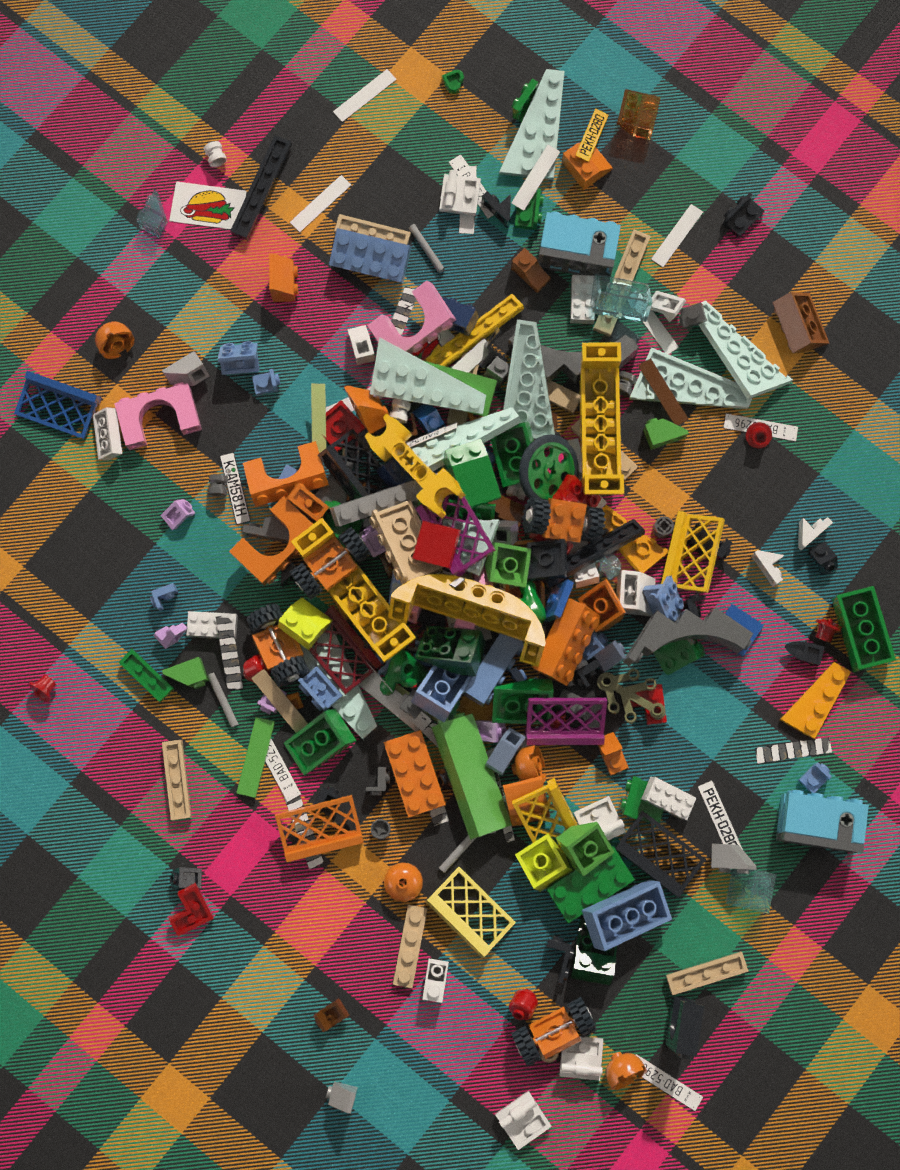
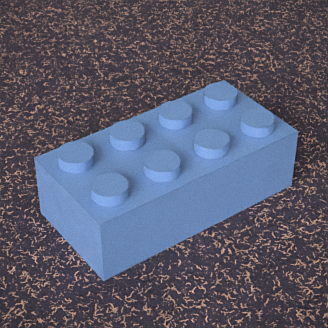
M337 228L329 265L404 283L412 246Z
M500 633L479 666L477 675L472 677L463 695L482 707L485 703L489 705L494 696V687L502 685L505 680L503 674L505 671L509 672L516 661L513 658L515 655L520 656L522 653L524 641Z
M483 653V656H482V659H481V663H482V661L484 660V658L486 657V655H485L484 653ZM433 665L416 690L411 702L442 722H445L473 676L458 675Z
M652 880L644 881L582 910L594 948L603 951L672 920L661 884L658 881Z

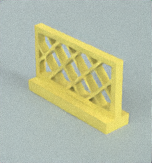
M460 867L425 901L481 958L485 957L516 923ZM458 873L464 878L465 887H454L453 878ZM451 881V887H445ZM443 889H451V901H443L438 894ZM454 889H465V901H454ZM468 889H475L478 892L479 901H468ZM465 903V915H457L454 912V904ZM468 903H479V915H468ZM482 903H489L493 906V915H482ZM479 917V929H471L468 926V918ZM482 917H493V929H482ZM496 917H504L509 924L504 929H496ZM493 931L494 940L488 945L483 940V932ZM496 931H502V932L497 936Z

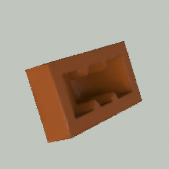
M525 248L511 262V269L537 293L551 279L541 268L538 260Z

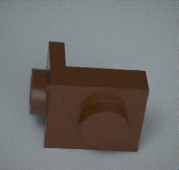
M339 998L313 1015L317 1026L321 1028L323 1033L350 1016Z

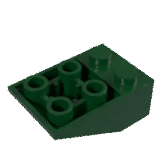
M426 625L415 658L458 675L476 676L486 642L480 630Z
M583 914L580 915L571 978L610 985L614 977L617 946L606 951L594 948Z

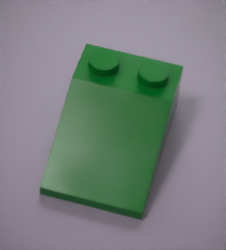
M529 422L519 423L491 439L503 488L520 483V460L526 448L534 441ZM536 460L532 462L533 470H535L538 465Z
M481 439L444 451L443 462L445 467L459 483L471 508L501 499L493 468Z
M528 679L494 687L492 723L526 724L528 698H553L552 679ZM533 704L532 710L536 713L544 708L541 704ZM547 711L541 718L546 722L551 718V713ZM538 719L532 723L543 725Z
M336 708L324 711L285 741L284 745L303 775H307L345 750L356 739Z

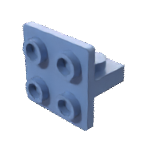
M247 341L240 345L227 343L221 346L218 362L221 365L222 375L259 372L258 344Z
M667 576L663 584L645 586L643 593L652 614L659 611L675 622L683 609L684 603L679 596L677 585L673 581L672 576Z
M317 666L304 678L298 679L301 683L298 687L307 697L311 695L314 698L311 702L319 711L322 709L328 711V708L343 696Z

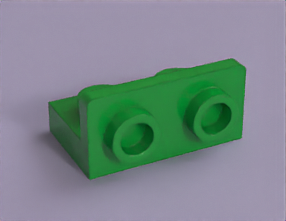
M537 189L525 210L517 207L515 228L537 230V224H541L542 220L539 206L543 207L544 201L541 189Z

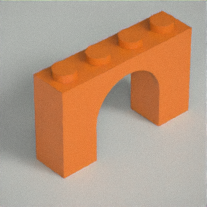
M316 441L298 446L301 466L294 475L288 478L274 479L269 477L261 458L243 463L250 495L255 507L278 501L283 496L287 498L297 483H300L309 491L329 485L323 463L318 457L319 449Z
M284 496L270 511L289 530L290 537L287 547L277 555L266 556L260 554L242 538L229 551L264 586L267 583L271 584L277 578L276 574L280 570H285L290 565V560L294 556L300 555L291 541L313 525Z

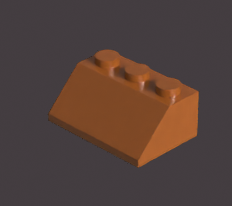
M790 292L773 302L775 314L779 317L781 329L786 335L788 347L792 353H804L829 344L810 293Z

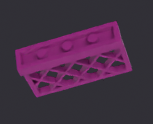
M448 495L442 502L443 510L446 512L447 505L455 506L456 509L453 518L447 516L444 518L453 520L451 528H455L457 521L465 523L463 534H460L462 537L460 547H456V550L459 551L458 554L455 551L450 569L453 575L461 576L465 573V570L496 550L465 496L462 499L458 497L457 504L448 502L450 496ZM421 504L415 508L422 521L439 525L443 524L444 518L442 519L430 511L425 505ZM460 508L468 511L466 520L457 519ZM469 524L476 525L478 529L476 537L467 535ZM466 538L475 540L472 551L463 549ZM479 541L487 544L489 549L483 553L476 552ZM463 551L472 553L470 561L466 564H463L461 561Z
M528 698L527 720L524 730L526 745H604L607 699ZM533 704H541L544 707L538 713L532 710ZM555 704H561L564 707L557 713L551 709ZM575 704H580L583 708L577 713L570 709ZM594 704H602L601 709L596 713L590 709ZM549 711L553 716L545 722L541 716ZM568 711L572 717L565 722L560 716ZM588 711L592 716L584 722L579 716ZM537 719L543 724L539 728H531V724ZM556 719L562 724L558 728L549 726ZM576 719L581 723L577 728L569 726ZM595 719L600 723L599 728H590L588 726Z

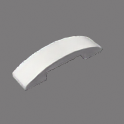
M372 673L359 684L360 687L415 732L419 730L395 705L403 695L397 690L390 696L383 695L380 691L382 680L375 673Z

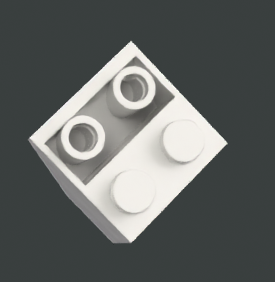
M621 570L617 575L616 596L623 606L625 614L653 615L643 589L645 586L655 585V578L642 572Z

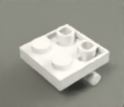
M450 170L449 174H444L439 211L476 216L481 178L457 176V171Z
M609 796L573 812L579 825L598 822L608 840L626 832L624 823L619 818Z
M579 1036L580 1042L561 1051L559 1076L600 1081V1076H602L603 1038H583Z
M529 1091L495 1113L502 1128L505 1129L518 1150L552 1127Z

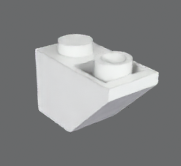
M366 325L348 329L357 365L375 361Z
M429 959L422 1000L442 1003L448 961Z

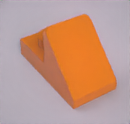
M297 483L286 498L298 507L300 512L316 522L321 519L329 508L328 505L300 483Z
M614 732L604 735V745H598V748L609 774L613 775L629 768L622 753L623 748Z

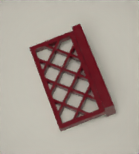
M332 605L324 613L333 620L330 631L325 630L323 632L330 634L329 644L317 643L316 641L313 645L315 648L311 647L308 651L346 695L372 673H375L372 668L378 671L382 663L370 649L364 648L363 640ZM332 634L340 635L343 638V644H331ZM317 646L328 647V656H319L316 653ZM330 649H342L341 659L331 658ZM344 649L353 650L355 660L343 659ZM329 661L341 662L340 672L331 671L329 669ZM343 662L354 663L353 673L342 672ZM356 664L365 665L369 671L364 675L356 674ZM341 676L353 677L352 684L345 688L341 683Z

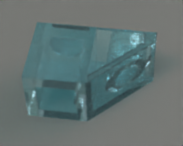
M154 190L152 195L150 194L147 197L146 205L143 210L139 211L136 219L141 229L160 237L168 221L158 191Z

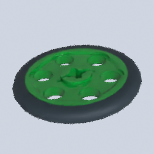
M553 434L538 437L529 444L522 455L519 465L520 484L528 498H538L547 501L549 498L552 499L562 484L561 474L563 472L566 475H575L578 478L579 464L573 447L567 440ZM546 447H548L550 450L548 457H545L544 450ZM561 453L564 455V460L562 463H560L558 460V457ZM534 460H536L538 464L535 470H533L532 468V462ZM538 478L540 481V485L536 489L534 487V482ZM550 485H553L554 492L550 495L548 490Z

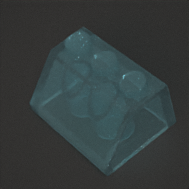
M598 274L594 275L590 302L593 313L597 315H610L618 319H631L635 322L647 321L653 303L649 284Z

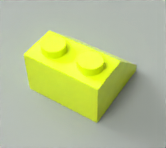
M301 598L292 604L278 620V628L310 650L333 620L304 598Z
M546 834L515 854L531 885L540 892L573 872L564 853L549 834Z

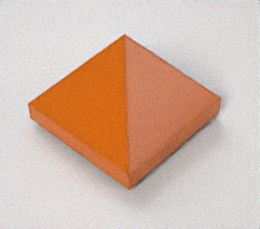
M298 692L286 695L296 709L304 707Z

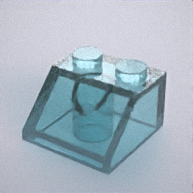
M732 869L726 904L769 914L777 874L760 870H749V874L737 873V869Z

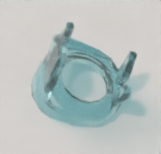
M612 553L595 562L599 574V582L603 576L611 580L620 575L621 562Z

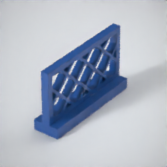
M26 371L24 377L26 381L14 414L86 439L97 405H100L102 397ZM30 384L35 385L39 391L38 394L32 397L28 393ZM50 391L54 392L56 400L47 403L44 394ZM41 396L45 405L36 409L32 400ZM69 397L72 399L74 406L65 410L61 401ZM29 402L33 411L28 414L21 413L22 406ZM59 403L62 412L53 416L49 406ZM84 404L91 405L89 413L83 416L79 407ZM47 408L50 417L41 420L38 412ZM76 409L80 418L71 422L67 412ZM64 414L68 423L60 427L55 418ZM82 421L84 425L82 434L75 432L73 424Z

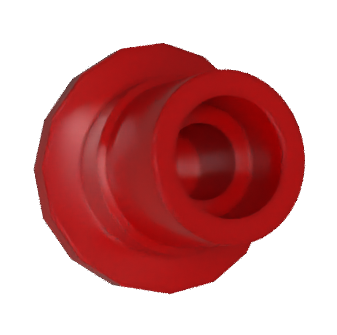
M753 423L746 430V440L754 448H763L771 441L772 430L765 423Z
M816 619L815 622L819 624L815 637L831 642L836 631L841 632L842 628L833 622V619Z
M45 674L35 683H28L35 693L34 696L46 703L51 700L50 692L57 686L54 680Z

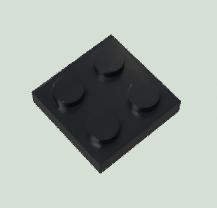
M565 539L527 543V548L531 549L527 577L529 582L567 578V541Z

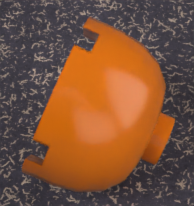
M115 321L101 326L95 337L98 351L106 359L119 358L121 356L119 353L125 349L128 352L134 345L135 340L127 326Z
M530 745L517 752L512 764V771L521 781L539 776L542 777L543 783L546 781V773L542 774V767H545V762L540 748H536V745Z
M401 862L395 864L388 869L384 876L385 891L390 898L397 902L411 901L422 890L423 878L421 872L410 863Z
M617 1052L610 1057L612 1061L607 1065L606 1079L612 1090H619L635 1082L634 1079L637 1075L641 1078L647 1072V1069L641 1059L635 1054Z

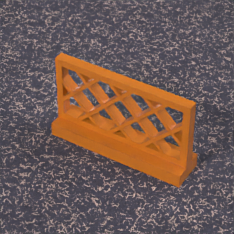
M352 795L275 814L286 862L364 843ZM350 802L351 808L347 814L338 810L341 803ZM324 807L333 810L328 819L318 814ZM309 812L314 815L309 824L299 819L302 813ZM335 812L345 817L340 826L330 821ZM289 817L294 822L290 828L282 825L281 818ZM316 817L325 822L321 831L311 826ZM347 819L355 823L356 829L348 831L342 827ZM297 822L306 827L302 835L292 831ZM328 824L337 828L334 835L329 836L324 833ZM309 829L318 833L315 840L310 841L304 837ZM289 834L299 838L295 845L287 846L286 839Z

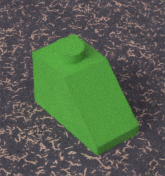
M651 419L646 422L647 424L643 428L650 450L685 439L689 434L688 430L665 419Z
M199 657L162 670L165 676L186 686L194 687V689L205 686V682L209 681L202 659Z

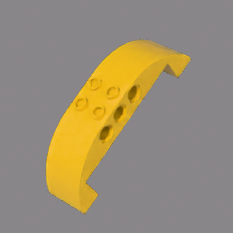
M621 342L582 343L580 365V445L582 484L585 495H624V474H621L619 389Z
M321 518L291 542L303 559H305L336 536L324 519ZM359 566L357 570L328 591L384 663L416 639L404 622L388 618L390 605Z
M430 574L407 581L391 595L388 614L390 619L407 624L413 607L417 606L454 619L467 621L476 626L525 641L519 661L539 666L546 643L541 623L524 602L510 593L466 578L454 588L449 584L459 579V576Z

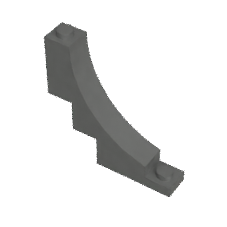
M626 334L615 341L621 342L619 370L636 356L639 348L636 341L629 338ZM515 335L508 340V348L511 351L513 350ZM540 344L547 384L562 371L575 384L580 381L581 352L560 351Z
M347 462L348 468L354 471V463ZM330 472L327 478L329 485L321 487L315 496L324 503L325 501H337L341 504L348 502V495ZM303 514L311 523H316V521ZM276 517L264 518L262 528L256 523L243 525L242 533L244 536L282 543L289 542L288 528Z
M716 607L707 613L704 620L685 609L679 614L675 622L657 611L646 623L624 658L623 663L630 666L634 662L638 663L643 654L648 657L662 646L690 639L714 642L729 648L735 653H739L743 649L747 650L751 645L752 641L750 638L753 633Z

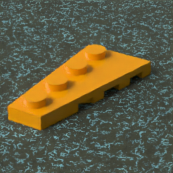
M606 505L602 508L605 513L604 518H606L604 524L605 528L608 529V533L627 523L624 517ZM646 535L639 537L618 550L637 572L645 573L669 552L665 547L659 546L656 543L657 541Z
M833 662L779 720L815 739L851 671Z

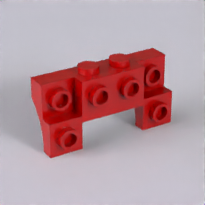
M568 474L552 497V499L584 503L590 507H597L602 499L599 495H585L582 482L575 475ZM531 533L529 536L534 542L556 540L544 538L540 534ZM567 541V555L573 547L570 541Z

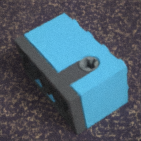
M555 211L547 212L538 263L542 269L575 275H590L598 279L610 281L621 225H617L612 221L600 222L595 218L583 219L577 215L566 216Z
M793 789L792 791L788 790L786 794H781L776 841L850 853H863L869 805L863 804V800L851 799L843 801V797L839 796L823 798V794L807 793V795H803L804 791Z

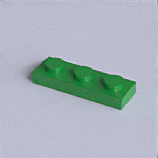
M133 649L118 662L160 703L174 690Z

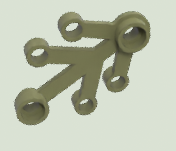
M630 669L628 673L617 676L608 672L601 674L598 677L597 684L602 691L606 692L609 703L608 710L611 714H617L620 710L619 704L615 701L613 692L615 691L621 695L627 723L633 724L637 719L630 700L649 710L653 719L660 720L664 718L666 711L661 703L653 704L635 694L645 690L653 691L656 688V681L653 678H648L643 683L623 687L618 683L628 680L637 681L640 675L637 669ZM632 672L637 673L635 678L630 677ZM605 679H609L611 682L610 684L605 685L603 681ZM651 681L654 683V686L648 687L647 683ZM612 705L617 706V709L615 711H612L610 709ZM657 707L661 709V712L658 714L654 712V709ZM629 714L634 715V719L628 720L627 716Z

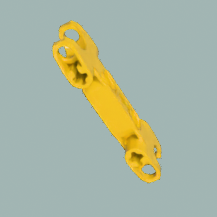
M386 413L383 416L387 424L385 432L376 437L369 432L365 435L370 448L384 462L393 456L423 488L416 495L417 499L430 511L443 519L446 516V512L442 508L444 498L450 494H455L462 499L465 496L464 492L455 478L444 468L435 474L405 443L412 436L410 431L398 420Z

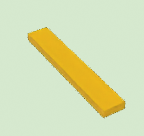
M511 294L478 319L470 336L459 333L427 357L425 361L448 367L464 353H467L482 339L492 334L497 327L500 328L524 309V305Z

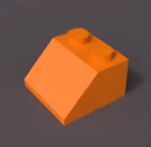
M577 143L563 153L562 164L581 188L585 190L613 170V168L596 147L589 162L576 156L580 143Z
M269 253V290L273 302H294L295 295H299L298 284H295V277H298V266H295L293 259Z
M344 387L356 415L370 434L387 425L383 416L386 413L389 415V412L385 405L382 406V402L377 395L374 397V395L370 394V390L362 388Z
M608 579L603 580L578 598L580 603L585 604L601 616L598 627L594 629L595 632L610 629L620 622L626 613Z
M541 776L503 785L506 806L512 826L523 825L512 801L544 787ZM546 793L540 795L537 801L547 803ZM524 802L519 807L521 810L529 811L531 803ZM535 805L532 813L542 815L545 807ZM549 809L546 813V817H550ZM530 817L528 822L539 821L540 819Z

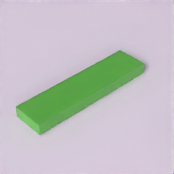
M255 718L237 794L257 797L275 721Z

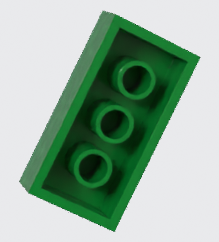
M874 586L839 594L831 599L838 623L842 628L841 634L853 673L896 661Z
M614 846L612 848L615 853L585 876L573 870V872L546 888L566 923H570L582 915L583 909L607 899L635 880Z

